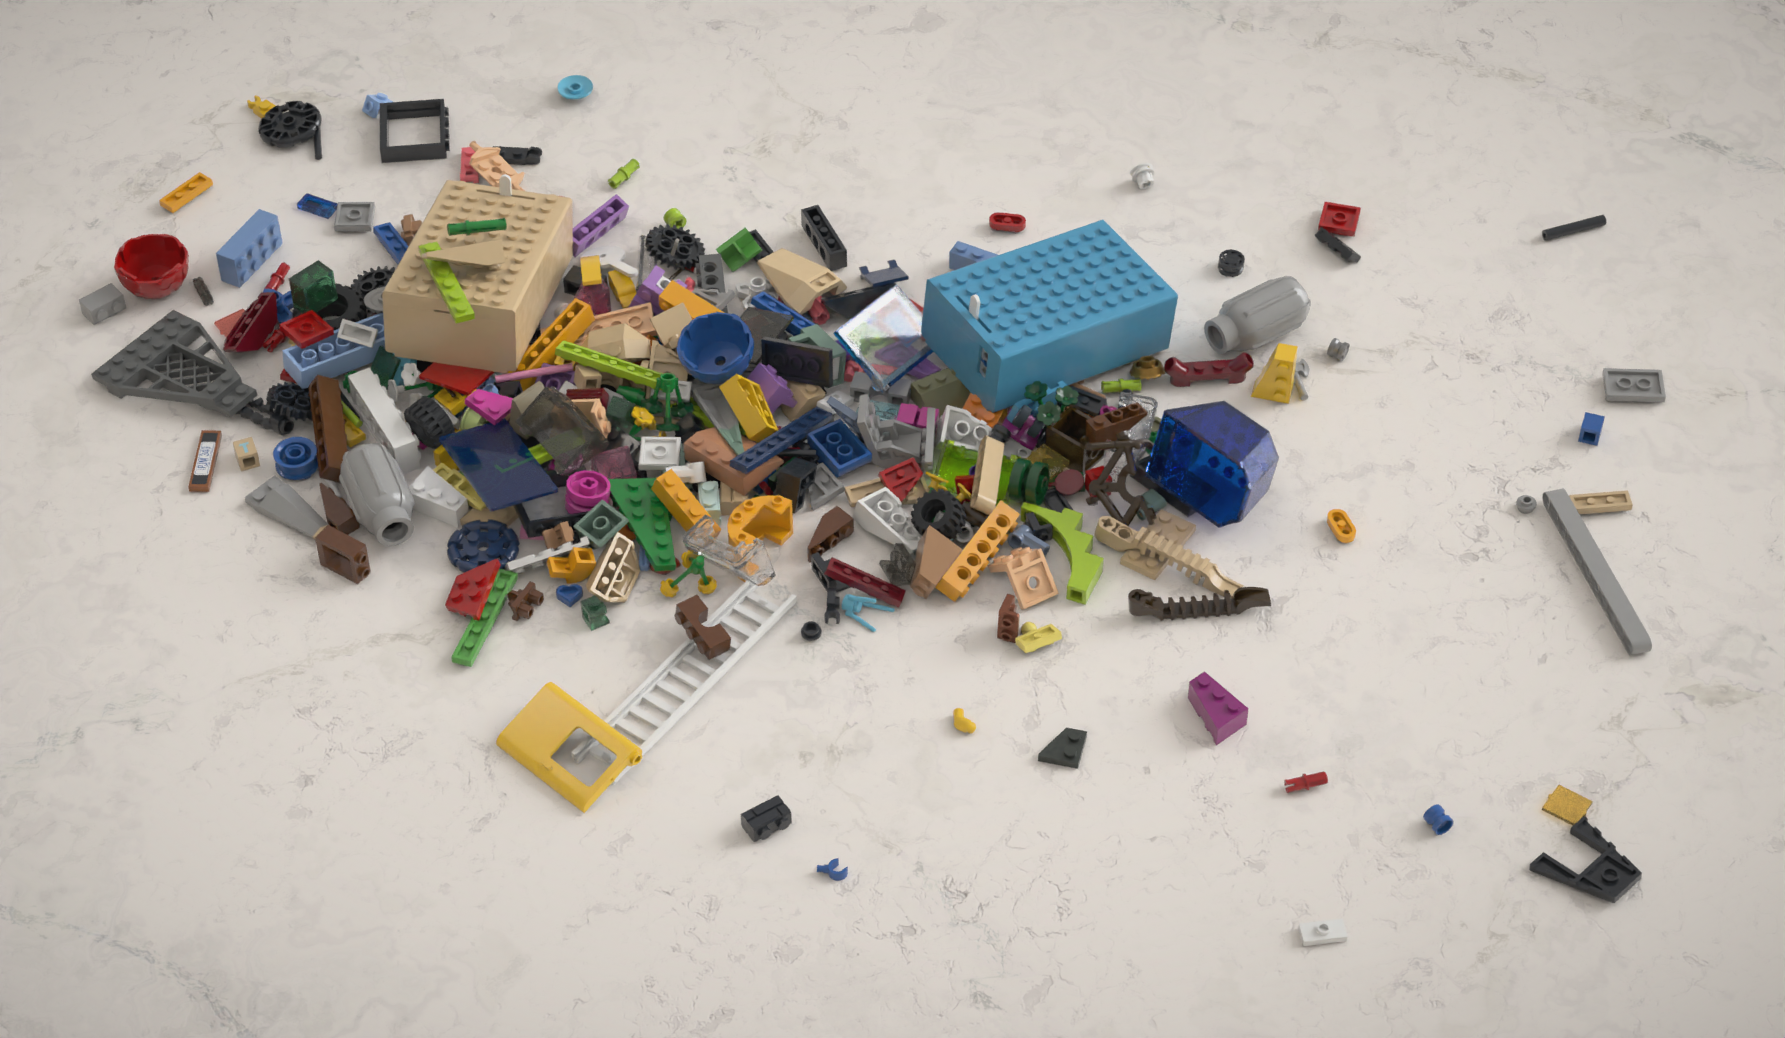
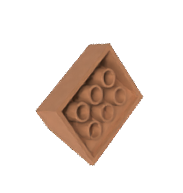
M715 427L698 431L684 442L685 460L690 463L704 462L706 473L743 496L784 463L783 459L774 456L747 474L730 467V460L737 455ZM741 434L744 451L757 444Z

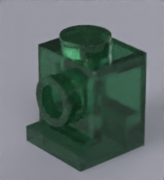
M594 595L580 601L582 618L591 631L610 623V620L605 615L607 613L606 606L602 601L600 602L598 597Z

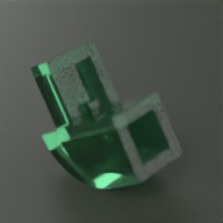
M613 395L606 412V417L621 422L620 426L628 429V426H634V421L636 420L631 415L633 408L639 406Z

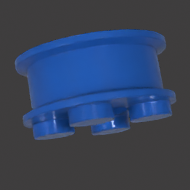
M290 437L278 443L274 448L273 457L276 462V471L285 479H308L318 468L317 448L314 442L308 438Z

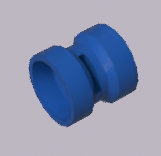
M1439 804L1431 806L1423 815L1424 820L1427 824L1432 825V829L1437 835H1442L1449 831L1454 823L1449 815H1445V810Z

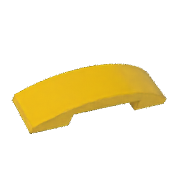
M599 255L580 257L583 286L601 284Z

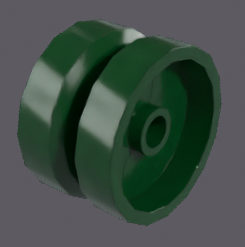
M1017 459L1009 480L1008 491L1010 500L1022 503L1026 500L1027 503L1040 506L1044 501L1049 486V465L1037 461L1032 464L1031 460Z

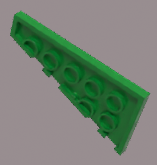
M656 478L608 479L610 482V498L617 504L619 512L629 520L627 526L631 532H634L638 544L642 545L645 555L654 570L675 571L676 561L668 509L651 490Z

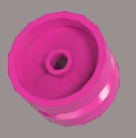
M587 470L570 475L566 483L565 509L567 512L574 514L590 511L601 500L609 504L610 482L607 477L601 473Z

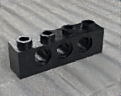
M819 205L801 209L802 228L830 271L847 267V249Z

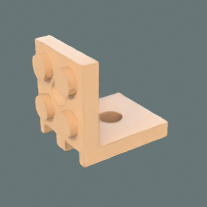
M1016 548L1010 551L1011 555L998 556L993 559V563L988 565L990 573L1007 572L1021 609H1026L1059 594L1041 548ZM1031 577L1036 579L1037 584L1035 588L1029 586V579Z

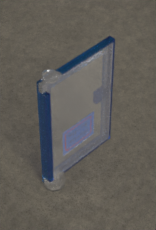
M897 284L833 333L872 380V388L882 393L934 352L925 343L926 339L921 334L923 315Z

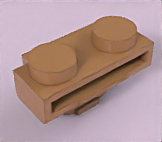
M413 214L404 215L401 220V226L404 230L401 232V237L408 246L422 224L421 220L415 221Z

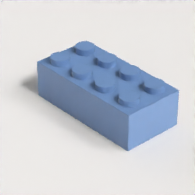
M258 209L216 252L221 281L240 288L280 248L283 242L277 215Z

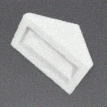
M342 319L337 337L373 348L378 329Z

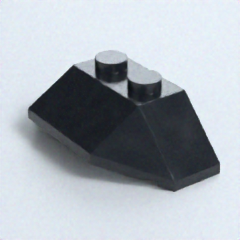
M890 283L877 287H867L820 298V300L841 316L849 318V320H857L860 318V315L866 314L870 316L871 309L894 289H897V284Z

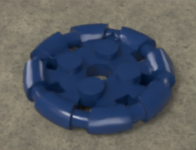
M492 519L484 522L474 520L462 525V529L456 530L451 535L447 543V556L454 567H459V570L463 573L500 558L499 562L501 564L499 569L504 570L508 562L514 561L517 558L520 542L516 532L512 528H507V524ZM482 547L487 548V550L481 551L479 549Z

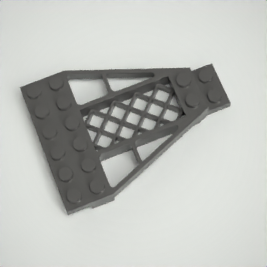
M175 310L164 316L91 374L93 380L105 385L109 393L121 399L128 395L193 403L207 410L218 411L230 418L258 396L256 389L242 383L240 375L201 323ZM201 335L206 340V342L196 350L187 348V346H189ZM212 349L223 364L204 355ZM146 379L154 383L149 388L137 387Z

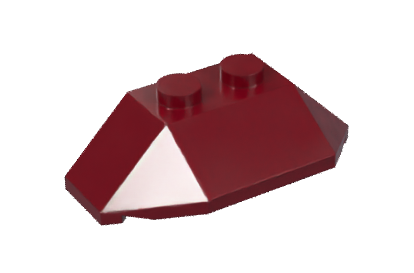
M261 292L258 299L252 302L243 312L224 341V352L255 351L263 346L264 341L272 333L274 326L278 322L276 294L274 292Z

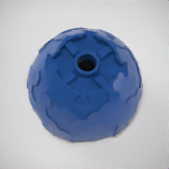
M715 312L698 316L685 326L681 331L676 349L682 366L691 376L707 384L719 385L724 384L734 375H742L745 372L753 356L754 339L749 327L738 315ZM720 360L726 361L723 365H716Z

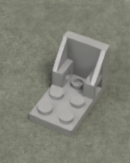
M868 394L860 395L857 425L867 449L872 453L873 463L882 468H889L913 457L917 463H921L922 429L895 419L880 421L879 415L875 414V405L873 401H870Z

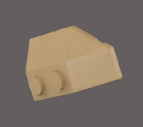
M625 323L590 331L582 347L631 363L647 360L651 357L650 340Z
M617 532L596 562L586 588L604 602H626L640 573L633 541Z

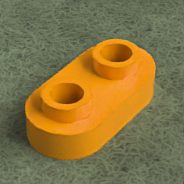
M1341 509L1329 511L1327 524L1337 540L1343 543L1352 542L1356 536V528L1347 513Z

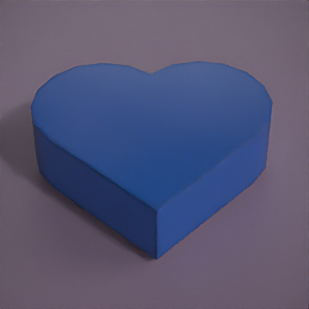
M578 584L570 586L561 585L556 589V597L571 608L583 597V589Z

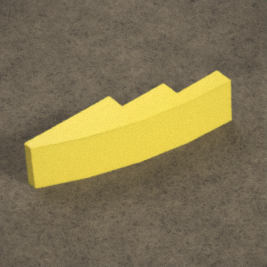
M442 462L433 470L467 498L469 506L481 511L489 504L469 476H463L455 469L451 470Z

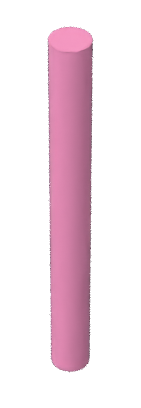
M572 363L496 375L495 380L496 383L568 372L573 371Z

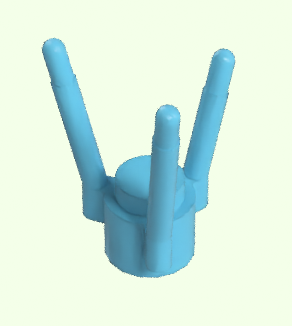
M851 594L845 595L841 606L846 611V616L852 617L873 632L876 629L854 613H859L862 606L890 612L895 611L894 608L874 604L876 599Z

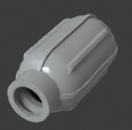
M1283 276L1270 279L1225 301L1218 316L1205 323L1204 332L1206 339L1212 349L1218 354H1224L1230 350L1242 352L1257 349L1299 328L1302 322L1306 320L1311 301L1305 289L1294 277Z
M380 443L362 444L345 452L341 463L339 479L356 520L370 534L375 535L378 542L384 546H396L405 542L411 537L414 530L410 518L415 501L397 460Z

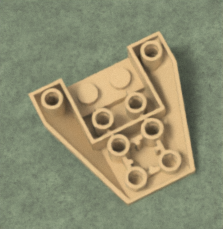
M783 248L757 262L785 305L800 315L810 310L815 298L828 291L833 295H837L847 289L845 283L828 268Z

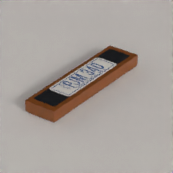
M201 431L188 486L189 492H209L222 438L221 431Z

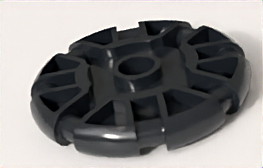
M289 101L285 102L286 104L277 105L271 108L259 122L258 132L261 139L268 145H276L278 148L293 147L296 143L301 142L302 144L308 141L321 126L322 117L317 107L308 102Z

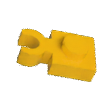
M257 95L254 96L255 102L247 100L248 107L253 109V113L261 119L265 117L266 112L276 106L267 99L262 102L261 98Z

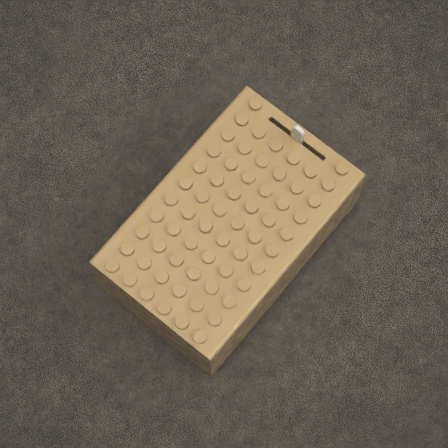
M506 174L500 177L499 187L447 180L382 293L385 350L395 353L396 357L484 369L506 374L508 371H516L573 256L572 199L554 194L548 195L511 189V178ZM506 219V230L471 233L469 236H466V234L449 236L447 231V224L462 223L465 220L474 222ZM501 239L506 260L505 263L500 264L501 268L489 270V266L476 267L449 263L475 313V319L456 324L419 253V246L438 242L442 250Z

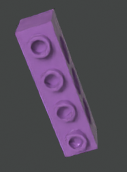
M617 194L573 228L574 257L578 256L626 218L629 205Z

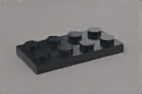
M770 337L761 339L762 364L765 366L771 365L775 368L777 376L785 380L827 388L833 386V349Z

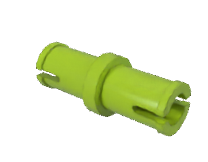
M631 159L624 167H620L617 173L608 179L610 187L616 189L624 180L627 181L631 177L630 175L640 168L639 162L636 159Z
M1122 378L1118 379V381L1101 382L1102 394L1119 392L1121 394L1124 389L1141 391L1140 379L1124 380Z

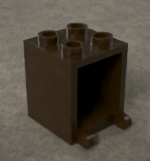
M1072 406L1060 413V420L1058 422H1053L1050 426L1046 427L1045 455L1052 459H1062V465L1068 469L1083 472L1085 475V471L1092 469L1107 455V450L1089 451L1085 449V444L1089 442L1086 436V420L1091 417Z

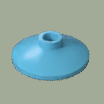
M572 75L563 78L558 83L557 88L559 94L564 98L581 99L592 92L593 84L585 76Z

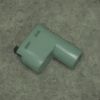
M1153 489L1142 494L1148 508L1152 507L1155 513L1167 505L1165 499ZM1140 508L1137 512V516L1140 520L1143 521L1146 519V516L1144 511Z

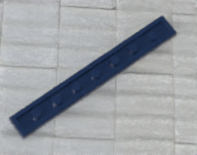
M816 406L730 460L729 466L747 474L806 437L808 433L831 421L833 414Z

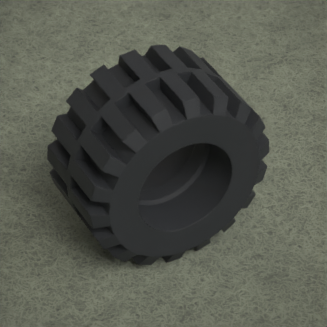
M422 396L404 411V418L410 425L412 433L429 448L437 449L455 433L453 423L448 414L437 402L427 396Z
M933 489L931 493L925 492L922 498L919 497L917 504L914 503L912 507L914 511H911V516L913 517L911 522L914 528L923 536L930 525L949 540L952 538L955 540L957 538L956 535L958 533L961 534L963 531L961 528L966 524L964 521L966 519L964 507L947 490L938 489L936 491ZM939 511H945V514L939 521L932 523L933 518Z

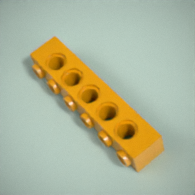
M1000 500L935 588L954 602L959 596L963 598L970 589L967 585L969 583L973 585L980 576L977 573L978 570L983 572L989 564L987 558H993L998 552L999 548L996 546L998 544L1003 545L1008 537L1006 533L1008 531L1012 533L1018 525L1016 519L1020 514Z

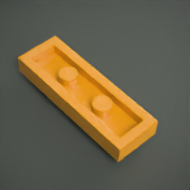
M200 172L160 199V206L174 213L213 185L212 179Z

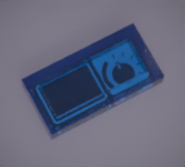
M306 193L297 203V209L329 219L337 210L338 204Z

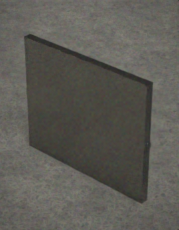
M748 307L740 319L749 327L754 339V351L749 364L758 365L762 360L761 339L764 337L778 339L793 321L794 317L792 315Z

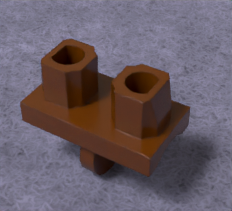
M531 581L523 590H511L507 594L508 605L514 613L512 619L518 621L520 617L530 619L534 612L531 604L540 606L544 601L543 593L536 590L535 583Z

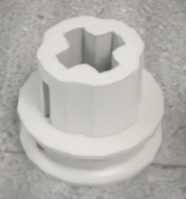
M1150 163L1139 164L1130 171L1132 180L1138 183L1140 189L1150 188L1154 185L1152 176L1155 172Z

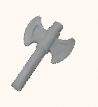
M1301 359L1295 366L1294 384L1301 400L1308 399V394L1299 374L1307 377L1309 366L1304 359Z

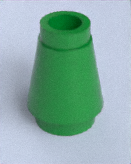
M619 385L616 392L624 396L633 406H641V400L646 397V392L642 391V388Z

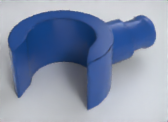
M839 858L831 860L828 865H817V872L828 873L831 879L840 881L847 877L848 867L842 871H834L833 869L839 866Z

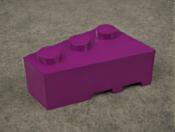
M1205 671L1189 681L1188 699L1197 715L1201 716L1204 721L1205 728L1211 733L1216 746L1247 725L1249 708Z

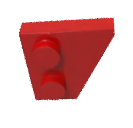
M913 457L879 472L878 476L884 487L888 488L902 503L921 479L923 472Z

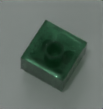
M319 260L289 278L293 306L303 314L311 310L316 313L338 299L333 270Z

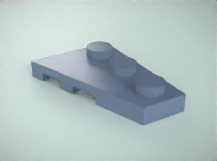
M830 396L826 402L864 444V439L857 425L858 413Z

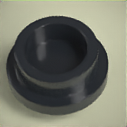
M813 621L806 622L801 629V636L808 641L817 640L822 634L821 627Z

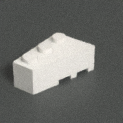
M429 466L423 470L409 487L415 501L413 507L415 511L457 528L461 525L460 519L469 512L467 498Z

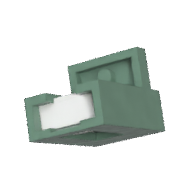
M815 324L802 328L800 335L788 339V341L833 349V386L844 383L846 351L821 327Z

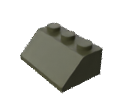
M949 368L943 369L911 383V400L920 409L922 407L939 409V417L943 415L947 405L962 409L971 392L955 376L956 372L952 368L951 370Z

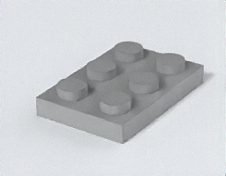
M1603 368L1602 375L1606 401L1665 402L1666 395L1662 370Z

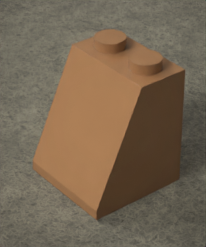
M930 525L918 542L910 588L913 589V592L925 599L934 590L963 550Z

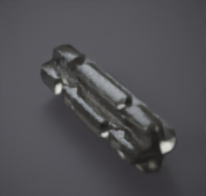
M201 277L194 278L193 285L197 289L202 302L206 306L212 305L214 302L213 297Z

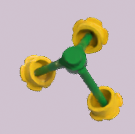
M689 549L681 556L682 565L688 568L676 580L668 578L665 581H661L660 591L666 597L676 596V593L679 591L677 584L690 573L701 575L698 581L699 592L711 594L717 588V581L712 576L705 575L703 568L704 558L699 553H696L694 549Z

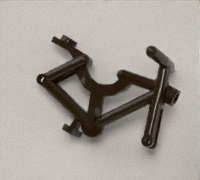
M1127 430L1116 434L1117 440L1086 443L1085 449L1089 451L1116 449L1098 479L1090 482L1089 491L1091 494L1097 495V497L1086 498L1087 504L1095 506L1098 505V501H1101L1112 518L1127 526L1130 525L1141 508L1149 525L1155 524L1153 519L1157 517L1152 507L1148 508L1142 495L1134 497L1129 494L1125 482L1129 474L1134 476L1137 473L1132 449L1139 450L1142 447H1146L1150 451H1155L1156 445L1148 439H1130ZM1123 452H1125L1127 465L1121 469L1117 482H1105ZM1106 492H1119L1120 496L1131 504L1123 517Z

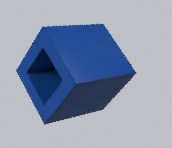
M1585 412L1578 442L1598 446L1605 416Z

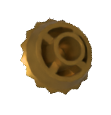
M1143 356L1133 363L1129 374L1134 376V378L1149 380L1161 377L1165 374L1160 360L1155 359L1153 356Z

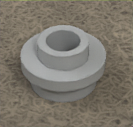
M1522 495L1516 501L1518 510L1524 514L1531 513L1537 505L1536 500L1528 495Z

